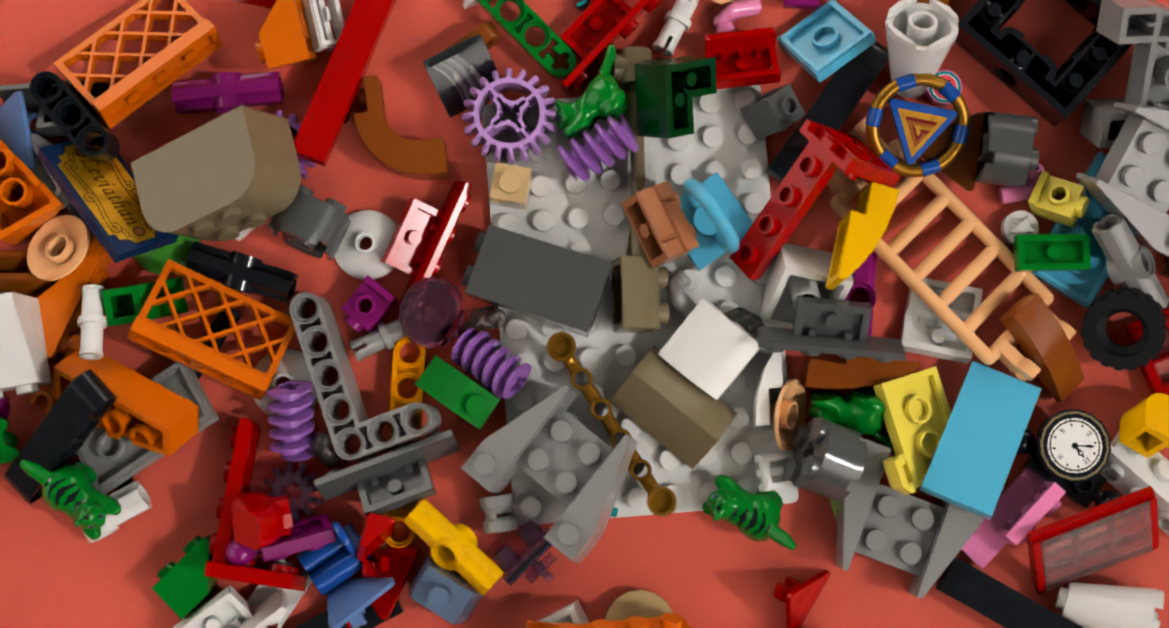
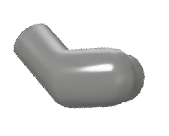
M677 270L672 276H668L666 288L672 305L686 319L696 307V304L683 290L690 285V278L682 270Z

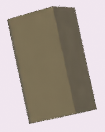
M653 346L609 402L693 469L719 441L737 415V412L722 400L714 399L659 356L660 350Z

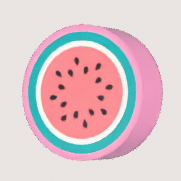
M950 70L937 71L935 75L948 80L962 93V82L956 73ZM930 87L927 88L925 94L932 104L939 107L951 105L937 90Z

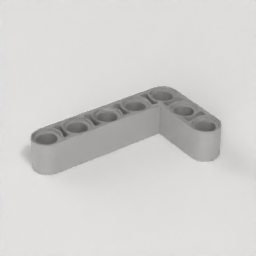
M302 292L294 296L289 307L290 315L334 450L339 457L345 460L360 461L366 457L377 456L393 450L396 446L409 444L425 438L433 432H437L441 425V414L436 407L425 403H410L368 419L329 301L324 297L308 292ZM314 301L316 312L308 319L306 307ZM325 334L327 345L323 351L319 352L316 343L318 338ZM335 367L338 371V380L331 386L327 376L329 371ZM346 401L350 409L349 414L345 419H341L338 409L340 404ZM420 410L425 411L428 419L427 424L422 429L417 428L414 420L415 415ZM389 422L394 428V434L391 440L386 441L382 436V429ZM357 435L361 446L358 452L354 454L350 449L349 443L350 439Z

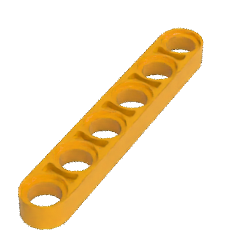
M409 337L399 340L393 350L390 411L410 403H424L425 391L419 387L417 394L410 399L403 398L398 390L402 380L411 378L417 382L426 369L427 350L425 345L413 342ZM407 343H414L420 349V356L414 363H406L401 358V349ZM420 410L415 415L416 426L419 429L423 428L424 410ZM389 423L388 441L391 440L394 434V428L391 423ZM419 439V440H417V441L411 442V443H409V444L418 442V441H420V440H422V439ZM419 501L384 513L383 516L403 522L408 514L418 505ZM409 527L410 534L405 541H395L390 536L386 543L391 547L402 548L413 542L416 533Z

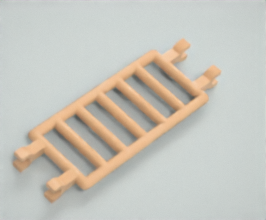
M865 117L849 134L857 137L870 149L866 137L865 123L867 118ZM881 139L883 146L890 153L906 163L899 139L891 141L888 145ZM919 158L914 162V164L923 163ZM837 169L827 183L836 192V195L830 200L831 208L843 219L853 210L847 203L868 183L860 177L856 180H850ZM935 174L925 177H905L894 188L900 190L896 205L921 181L936 197L888 244L881 238L873 251L985 365H992L999 359L1009 369L1012 377L1022 381L1032 380L1041 369L1033 361L1025 358L1012 345L1016 340L1007 329L989 348L974 331L1021 283L1032 294L1038 293L1047 306L1053 302L1054 295L1032 272H1015L1014 254ZM947 206L961 222L912 270L898 254ZM972 232L986 248L937 296L923 280ZM997 257L1011 273L963 322L948 306ZM1054 314L1070 340L1077 332L1068 323L1060 320Z

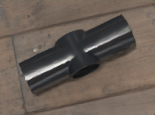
M195 241L187 255V268L208 278L221 281V284L248 294L254 292L289 304L297 286V274L264 264L258 258L237 251L230 253Z

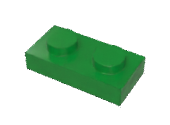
M1026 234L1014 236L1015 272L1090 270L1089 234Z

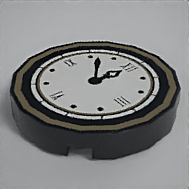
M1079 409L1059 411L1047 417L1039 427L1036 435L1038 436L1036 440L1037 446H1035L1036 456L1042 468L1056 479L1067 482L1087 481L1097 476L1108 463L1111 453L1110 436L1104 424L1091 413Z

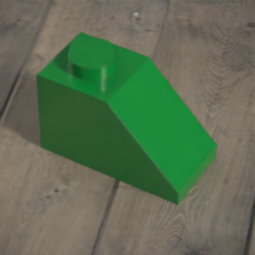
M434 355L415 383L420 389L479 430L500 401L494 394L436 355Z

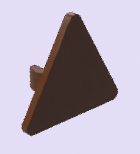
M975 113L969 116L970 129L966 144L958 157L941 170L942 173L967 191H972L975 188L977 160L984 123V115L982 113ZM956 122L950 124L920 157L929 161L944 153L952 142Z

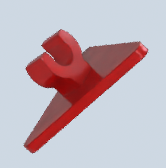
M415 545L374 551L371 553V559L362 561V569L352 575L353 578H394L395 585L371 603V606L382 620H387L390 617L419 556L420 549Z
M825 569L802 584L789 576L786 577L784 584L780 582L776 584L773 596L782 602H786V628H801L831 573Z

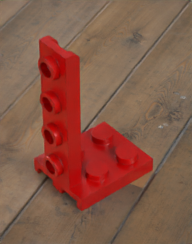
M806 119L799 132L809 140V143L740 241L739 249L732 253L729 258L749 279H760L837 169L850 179L856 180L860 177L868 184L875 182L891 188L894 187L901 176L882 159L873 154L871 149L857 137Z
M240 418L238 426H234L231 433L230 445L234 447L231 462L228 461L224 469L223 480L224 483H227L225 496L220 497L217 504L216 517L220 521L218 532L213 533L210 540L209 553L213 557L212 562H206L204 576L305 592L308 577L299 575L300 568L270 563L269 570H263L264 563L251 561L245 565L236 566L230 564L227 560L226 548L234 540L231 504L242 492L249 493L261 428L258 424L253 423L250 419Z

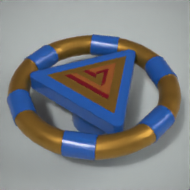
M911 73L894 79L876 95L869 107L865 123L866 137L872 153L887 163L899 175L925 177L940 172L958 157L966 144L970 129L969 111L961 92L948 80L929 73ZM916 86L930 87L946 98L952 104L954 110L892 97L898 92ZM887 103L890 107L906 163L899 161L883 146L880 139L879 127L883 110ZM956 118L952 142L946 151L937 158L920 164H914Z

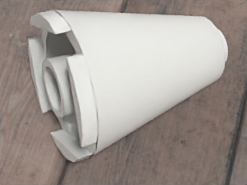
M901 0L889 9L885 27L891 81L911 73H929L933 75L937 73L959 34L958 15L949 6L938 0H929V4L917 3V0ZM916 86L897 94L905 98H915L923 95L928 87Z
M1069 582L1067 588L1060 587L1055 608L1061 609V617L1080 628H1159L1160 621L1158 620V612L1155 611V608L1163 610L1165 594L1163 590L1156 588Z

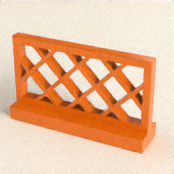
M140 0L53 63L61 75L98 113L109 129L223 46L215 26L207 18L203 19L186 0H173L172 11H155L156 4L161 0ZM135 19L146 20L144 32L127 31L128 24ZM171 20L169 32H152L153 21ZM178 20L193 21L196 24L186 33H176ZM106 40H118L116 52H99L100 44ZM125 40L142 41L141 52L123 53ZM150 41H167V46L159 53H148ZM78 60L89 61L87 73H71L67 68ZM97 61H114L112 74H95ZM121 62H139L138 68L130 74H120ZM93 82L110 83L109 89L96 99L91 94Z
M168 259L138 317H136L130 328L128 340L261 401L292 339L295 327L290 316ZM170 272L184 277L189 289L170 295L165 282ZM193 282H195V283H197V284H199V285H201V286L195 287L194 284H193ZM162 289L164 297L156 299ZM212 290L218 293L222 305L203 310L197 293ZM192 295L198 312L179 318L173 301ZM226 298L233 300V302L228 303ZM167 303L173 320L160 324L147 318L152 307ZM242 305L250 308L255 321L237 326L231 309ZM225 311L231 328L212 334L206 316ZM259 313L262 314V315H264V316H266V317H265V318H261L260 315H259ZM200 318L207 336L198 339L187 337L181 324ZM277 321L289 328L283 338L269 341L263 324ZM176 326L177 331L170 329V327ZM257 326L264 344L246 349L239 332ZM234 334L240 351L230 355L220 352L215 339ZM209 342L210 345H211V347H209V346H207V345H205V344H202V343ZM280 345L275 355L272 347ZM266 349L271 361L267 373L252 367L248 355ZM242 357L243 360H244V363L241 362V361H239V360H237V358Z

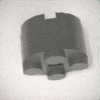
M982 112L984 123L975 182L1014 187L1025 186L1028 171L1035 170L1039 160V150L1033 148L1034 138L1038 131V118L1019 114Z
M300 184L294 201L284 211L273 216L267 230L275 237L279 231L287 236L285 243L306 254L321 259L325 253L327 260L332 261L351 224L349 215L345 213L347 207L331 198H327L326 202L313 197L314 192Z
M821 417L812 419L805 426L798 425L791 437V443L794 445L792 449L794 454L793 458H790L785 466L784 478L791 481L798 488L831 500L839 501L844 499L850 493V491L845 489L851 481L858 482L864 469L867 448L866 443L859 439L862 434Z

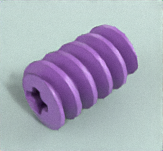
M621 113V121L619 122L610 115L607 117V129H604L598 123L594 124L596 132L594 137L584 130L582 132L584 143L580 144L576 139L571 138L572 150L568 151L562 145L557 146L566 168L576 181L578 180L577 176L585 182L590 179L589 169L597 175L602 172L601 161L608 167L615 165L613 154L621 160L627 158L626 147L634 153L639 151L638 141Z
M475 328L468 329L456 341L451 353L452 361L458 366H462V369L468 374H472L475 380L482 382L485 388L492 390L493 394L498 398L509 399L513 397L524 386L531 373L532 366L528 363L521 364V358L517 354L511 356V350L508 347L500 348L501 342L497 339H491V335L487 331H481L477 334Z
M303 380L288 381L267 390L268 397L278 399L269 402L267 405L269 411L277 412V414L269 416L268 422L271 425L279 426L269 430L270 438L277 439L269 444V449L272 452L280 453L281 458L284 460L304 461L310 459L316 453L313 445L315 435L312 432L315 427L314 420L312 419L314 408L311 405L314 401V396L311 392L313 388L312 382Z

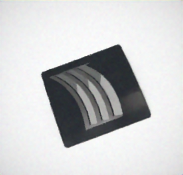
M480 34L423 62L449 117L467 110L463 104L464 100H476L470 94V88L476 87L482 91L483 87L479 79L485 77L491 83L494 81L492 71L497 70Z

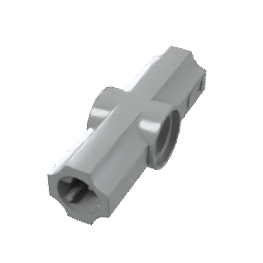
M1116 213L1104 216L1102 220L1094 224L1092 233L1107 258L1106 267L1111 281L1115 285L1122 284L1127 289H1141V292L1152 295L1153 299L1157 303L1159 302L1163 308L1167 307L1169 298L1155 275V262L1149 248L1139 246L1123 216H1118Z

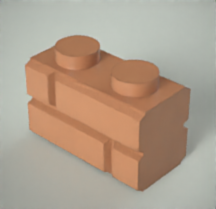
M669 181L641 190L621 203L652 269L676 260L699 247L696 239V230L692 224L688 223L681 208L680 197L672 190Z

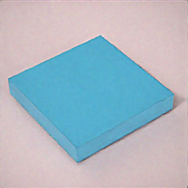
M829 0L777 38L779 46L819 83L877 42L875 34L835 0Z

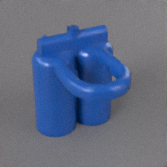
M333 522L331 525L334 528L336 542L326 544L318 550H304L296 555L322 596L362 569V561L357 560L358 557H356L361 536L358 535L352 524L342 528L339 522ZM370 554L366 559H371L372 554Z

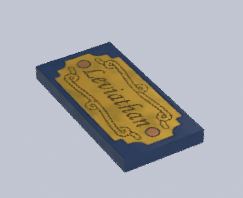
M103 136L96 138L93 142V152L103 147ZM71 140L39 148L37 157L114 263L177 241L179 235L157 231L145 220L133 172L119 153L112 161L100 163L80 152Z

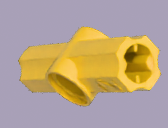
M426 498L404 519L403 522L431 547V557L440 568L447 571H457L482 596L505 573L477 547L476 535L468 526L461 523L453 525Z

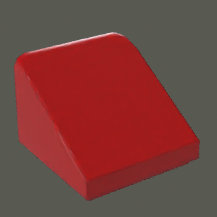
M371 512L369 515L367 514L357 551V560L364 561L392 535L395 519Z

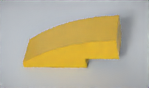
M871 182L859 194L856 211L852 210L839 222L826 289L833 290L858 269L875 249L892 217L900 190Z

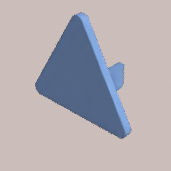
M16 91L0 107V139L29 169L35 167L30 134L36 133L38 135V133L31 130L30 124L32 120L37 119L38 113L27 112L23 92Z
M394 578L347 579L326 593L329 628H341L347 622L350 623L352 628H358L367 624L363 615L366 613L365 608L395 585Z

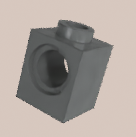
M790 83L761 94L741 108L756 139L784 131L806 115Z

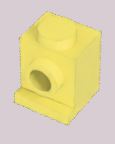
M1042 170L1028 200V204L1033 215L1073 228L1077 218L1084 217L1090 199L1087 197L1083 185L1051 176L1049 172ZM1057 194L1065 197L1062 200H1055Z

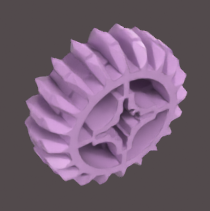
M506 68V78L500 79L498 71L494 70L492 71L493 82L489 83L485 77L479 79L483 87L482 91L476 87L470 88V94L476 100H464V107L472 112L462 114V120L472 123L465 127L464 131L467 136L476 135L470 142L473 148L484 144L481 150L483 157L489 156L494 150V162L500 163L503 154H507L509 165H514V154H520L522 161L525 163L529 161L527 150L531 149L536 156L541 154V150L537 145L538 142L546 146L550 145L551 140L544 132L556 133L557 127L547 121L556 120L557 111L547 110L555 105L556 100L554 97L544 98L550 91L547 85L536 89L539 84L538 76L534 75L526 82L527 73L525 70H520L518 77L513 78L512 69ZM519 91L528 96L526 98L522 96L517 100H508L501 92ZM491 100L497 112L493 119L490 120V125L483 129L481 124L482 112L487 102ZM536 104L540 111V117L536 128L530 134L523 121L525 116L530 113V108ZM502 106L511 114L520 112L516 113L518 126L509 119L501 121L505 119ZM504 132H511L521 141L504 143L492 137L494 135L499 136Z

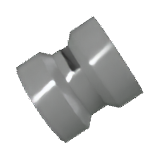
M514 493L479 498L480 509L485 512V520L482 523L484 534L519 529L518 518L513 513V507L516 504Z

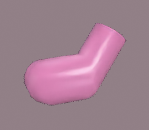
M760 0L730 2L714 18L713 28H716V33L734 32L733 22L739 18L760 15Z
M1038 163L1035 170H1029L1025 186L999 187L998 198L1000 203L1008 204L1029 200L1042 170L1045 171L1044 167Z

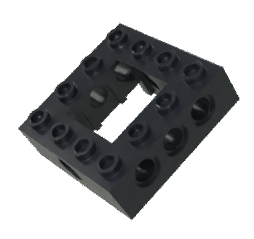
M978 0L958 23L959 34L955 42L1054 127L1067 119L1132 45L1116 44L1096 31L1101 0H1065L1092 23L1095 28L1057 70L1055 62L1047 54L1045 56L1041 55L1023 39L1024 34L1012 27L1000 30L1026 0Z

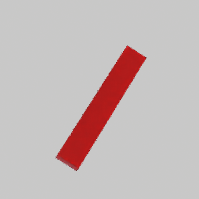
M355 0L294 140L298 158L326 166L396 0Z

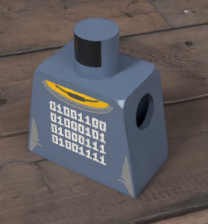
M430 555L426 557L409 585L410 598L454 625L467 622L482 598V595L454 570L447 571L440 568Z

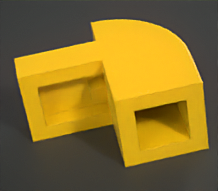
M1163 393L1152 394L1125 412L1120 419L1119 442L1146 458L1151 457L1165 447L1169 449V395Z

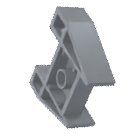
M1101 0L1096 31L1116 44H1135L1126 96L1122 98L1089 99L1084 101L1079 133L1098 148L1112 147L1128 117V114L1113 107L1115 102L1169 108L1168 4L1155 0Z
M1115 102L1113 107L1128 114L1124 125L1096 177L1078 172L1076 178L1109 215L1116 213L1118 216L1124 217L1139 244L1169 258V215L1166 214L1169 209V108Z
M565 385L485 438L461 468L485 489L498 495L521 468L567 507L544 538L571 561L581 563L605 532L638 442L628 434H625L613 449L566 411L578 394Z
M859 437L860 441L866 443V461L858 482L851 481L845 489L850 491L849 495L838 501L836 566L848 571L856 552L914 574L908 593L923 599L983 522L984 517L942 499L938 506L908 494L902 495L890 487L879 484L884 472L882 461L889 458L891 448Z

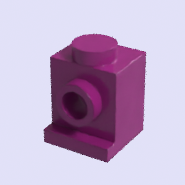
M369 275L364 278V282L341 308L347 313L343 320L359 333L364 328L369 332L375 330L377 324L381 323L399 302L396 297ZM370 300L372 302V309L366 313L362 312L360 309L361 302Z

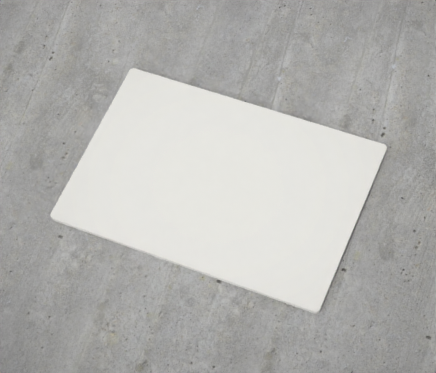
M759 85L718 89L715 94L693 97L694 134L670 139L644 136L645 188L669 181L672 190L681 197L684 195L683 184L687 179L693 178L702 183L718 172L754 223L771 198L769 174L766 172L768 169L765 137L756 139L741 108L761 95V87ZM625 93L628 104L623 117L629 124V93ZM580 97L562 98L555 100H560L564 103H571L577 101ZM494 104L486 105L483 109L484 129L490 125V120L496 115L497 110ZM536 104L530 108V113L525 116L523 121L530 134L536 128L540 117V111ZM554 105L552 108L547 110L557 111L556 105ZM502 106L505 119L501 121L509 119L518 126L516 113L520 112L511 114ZM557 119L547 121L557 127L556 133L544 132L551 140L550 145L546 146L538 142L537 145L541 150V154L536 156L531 149L527 150L529 161L525 163L522 161L520 154H514V165L531 168L533 174L527 210L494 205L489 198L491 225L611 263L620 256H626L631 223L621 203L631 197L630 149L626 147L627 158L624 160L619 159L613 154L615 165L608 167L601 161L602 172L597 175L589 169L590 179L585 182L578 176L576 181L566 168L557 147L562 145L570 151L572 150L570 141L564 134V130L557 126ZM603 119L596 121L604 129L608 128L607 121ZM595 126L588 132L593 137L596 136ZM504 132L499 136L494 135L492 137L504 143L521 141L511 132ZM583 137L577 139L580 144L584 143ZM494 150L486 157L489 197L495 168ZM503 154L500 163L509 164L507 154ZM728 252L701 271L697 270L687 254L659 266L667 268L668 276H672L677 270H682L691 280L690 285L683 290L696 305L702 298L707 299L729 319L737 322L756 339L757 326L783 328L763 324L760 320L767 270L760 279H749L729 258L732 253ZM612 271L589 337L497 306L501 348L508 347L511 350V356L517 354L521 358V364L528 363L532 366L531 373L521 390L513 397L505 399L507 424L566 385L578 394L566 411L612 447L610 435L601 421L592 416L590 404L581 390L576 389L572 385L571 375L564 364L553 360L548 354L547 342L555 333L565 332L570 334L576 342V358L581 366L592 374V383L602 398L609 401L651 348L655 346L661 350L685 320L672 305L667 288H659L660 302H667L669 305V320L666 324L660 323V331L647 333H614ZM760 348L719 398L737 412V415L719 441L693 469L611 403L613 415L622 429L627 430L631 437L638 442L635 449L640 457L651 465V474L659 486L667 487L675 494L677 504L672 513L703 511L702 505L707 501L709 494L719 490L714 480L720 474L729 476L744 490L755 494L759 489L758 484H762L761 477H757L756 470H760L759 463H755L754 456L784 451L777 444L773 423L765 426H753V406L756 387L762 369L773 352ZM785 351L781 352L783 386L788 381ZM583 372L575 376V383L579 386H584L589 381L588 375ZM782 388L769 390V405L777 401ZM603 402L597 403L594 407V412L598 416H604L608 413V406ZM622 432L617 433L614 436V443L618 445L625 434ZM790 458L769 461L770 468L786 466ZM638 463L634 466V474L636 476L642 477L647 473V467L644 463ZM630 466L614 505V508H618L617 516H610V518L654 515L647 506L648 494L641 483L631 476L629 472ZM521 468L511 479L512 493L515 494L516 501L513 512L518 518L520 526L555 523L567 509L562 502ZM784 474L771 475L772 482L786 480ZM798 487L775 490L781 496L783 504L795 503L798 500Z

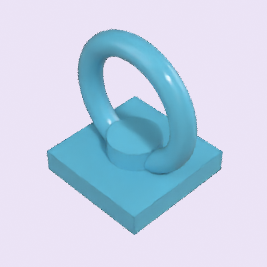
M718 172L702 183L693 178L687 179L683 184L684 195L680 197L681 208L688 223L692 224L696 230V239L699 247L689 252L687 256L698 271H701L725 253L736 252L740 247V241L753 224Z

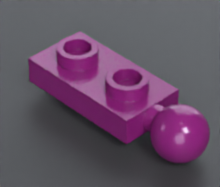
M321 514L292 522L291 535L281 536L273 544L259 550H253L232 540L226 548V557L230 564L236 566L245 565L253 561L257 555H261L264 562L283 560L289 557L290 554L304 550H318L326 544L336 542L334 529L326 514Z

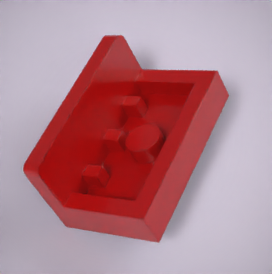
M774 27L719 32L705 36L704 57L716 58L717 90L780 82L781 71L775 48L776 32Z

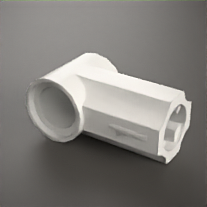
M134 481L108 495L118 500L121 505V512L118 515L106 516V521L101 527V535L98 539L91 540L84 533L89 544L114 533L119 529V525L152 508L151 498L139 481Z

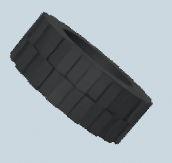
M1119 287V289L1113 290L1112 288L1107 290L1104 295H1099L1083 317L1081 323L1083 324L1081 329V337L1084 339L1083 345L1091 353L1090 356L1094 360L1100 361L1101 365L1105 367H1113L1114 370L1122 371V369L1136 370L1139 366L1144 367L1149 364V361L1152 358L1154 359L1162 348L1168 331V327H1166V314L1163 313L1161 304L1157 303L1149 293L1141 292V289ZM1119 312L1131 313L1142 324V336L1136 343L1131 345L1117 344L1107 335V320L1113 314Z

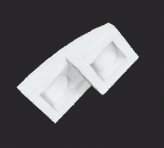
M781 352L770 354L760 374L754 397L753 426L771 425L769 390L783 388Z

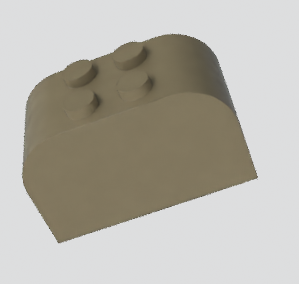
M243 105L131 162L141 210L147 223L160 232L208 241L232 240L239 236V232L247 228H255L266 224L268 218L284 211L291 205L298 194L301 183L300 164L288 119Z

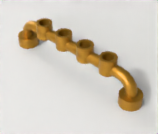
M565 332L553 334L547 342L548 354L553 360L564 364L571 375L572 385L576 389L581 390L591 406L592 416L601 421L610 435L612 447L615 448L617 445L614 443V436L617 433L622 432L630 437L631 434L627 430L622 429L612 413L611 403L602 398L592 383V374L589 370L583 368L576 358V342L574 338ZM583 372L588 375L589 381L586 385L579 386L575 383V376L578 373ZM603 402L608 406V413L606 415L598 416L594 412V407L597 403ZM635 449L629 464V472L635 480L641 483L647 492V506L654 515L660 517L670 515L675 510L677 504L675 494L669 488L659 486L651 474V465L648 461L642 459ZM638 463H644L647 467V473L642 477L634 474V466Z

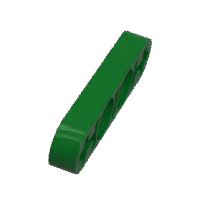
M475 0L550 76L563 78L574 70L576 57L573 51L523 0H498L494 8L488 4L492 0ZM510 1L517 4L520 11L518 19L506 21L502 18L500 7L503 3ZM530 27L540 28L545 36L543 44L537 47L529 45L525 40L526 30ZM551 40L556 44V46L551 48L554 54L557 56L565 54L568 59L565 61V64L568 68L566 70L561 67L557 70L553 69L551 65L554 63V59L548 53L544 58H541L538 54L547 48Z

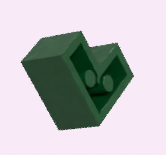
M682 56L635 64L638 136L670 139L694 134L693 97L717 93L715 57Z

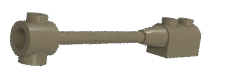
M637 46L618 50L610 74L618 82V87L629 92V126L639 144V151L634 153L630 150L631 196L646 189L644 136H638L635 64L658 60L652 59L651 49ZM630 225L627 255L620 256L612 261L614 333L656 332L661 330L660 323L666 324L669 320V305L667 302H660L659 288L667 287L668 270L666 267L659 266L652 269L632 225Z

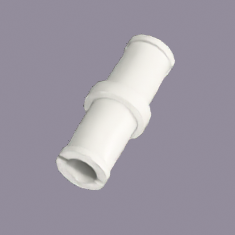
M676 0L672 10L667 11L664 16L665 24L652 46L655 51L659 52L661 48H664L662 55L667 57L673 56L684 31H688L692 24L690 19L700 0Z
M88 284L82 286L81 289L82 310L81 315L77 318V326L81 328L79 351L81 359L99 360L103 358V329L107 328V319L104 316V303L101 292L106 289L102 285Z

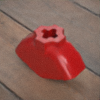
M242 492L231 504L233 534L236 543L253 550H259L273 544L281 536L291 535L292 515L289 499L286 495L272 497L260 493Z

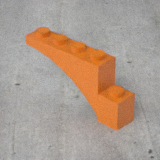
M95 235L81 264L72 273L59 279L53 286L37 297L39 298L47 357L51 359H63L68 351L67 344L69 340L76 334L79 328L77 326V318L81 315L82 286L88 284L105 286L107 282L108 272L106 271L112 258Z

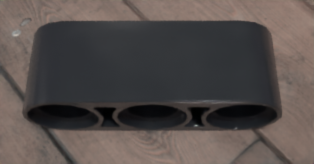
M44 71L36 74L29 85L32 97L79 151L100 163H107L115 159L120 149L117 137L73 87L52 72ZM57 84L56 94L51 98H47L46 93L49 87ZM80 110L81 116L79 121L74 125H70L69 119L71 114ZM103 136V147L93 152V142L96 138Z

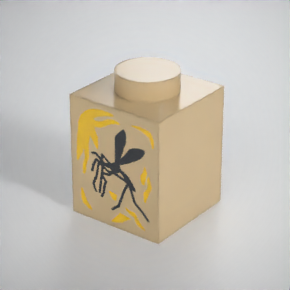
M495 162L489 197L491 203L527 210L533 177L531 168Z

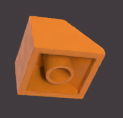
M277 0L258 32L260 42L255 43L260 63H266L268 69H279L318 59L317 52H314L302 0Z

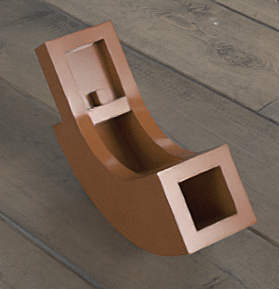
M377 75L363 77L364 88L359 89V98L362 110L367 109L368 112L355 113L354 119L363 142L376 159L391 171L407 178L416 180L450 178L447 148L443 137L410 140L394 133L387 123L382 82Z

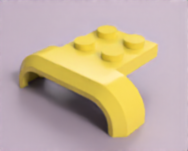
M936 366L873 386L876 397L882 401L885 407L882 416L895 456L883 460L882 463L890 488L902 495L915 493V489L921 487L951 414Z

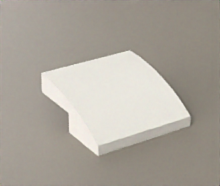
M929 278L923 280L937 296L950 284V282ZM967 286L948 307L964 322L981 304L983 289ZM909 288L900 339L905 352L968 364L972 359V351Z
M702 298L659 351L658 355L692 383L718 400L760 350V347H758L757 339L737 322L729 319L707 299Z

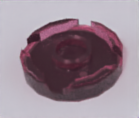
M425 277L415 282L405 293L400 305L399 322L403 334L411 343L426 349H436L434 347L445 346L450 343L459 333L464 321L465 311L462 310L461 301L464 302L462 293L455 284L438 277Z

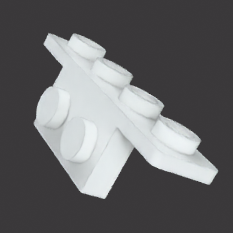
M1118 431L1111 442V453L1108 463L1099 474L1105 477L1106 481L1123 496L1151 486L1157 498L1158 528L1169 536V461L1159 452L1149 458L1144 457L1119 442Z
M229 585L173 626V628H265L267 625L271 626L278 623L287 611V594L280 589L253 608Z

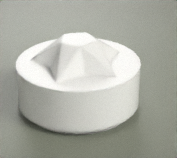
M1018 210L1003 219L1000 231L1003 239L1009 245L1014 246V236L1038 234L1039 224L1033 214L1024 210Z

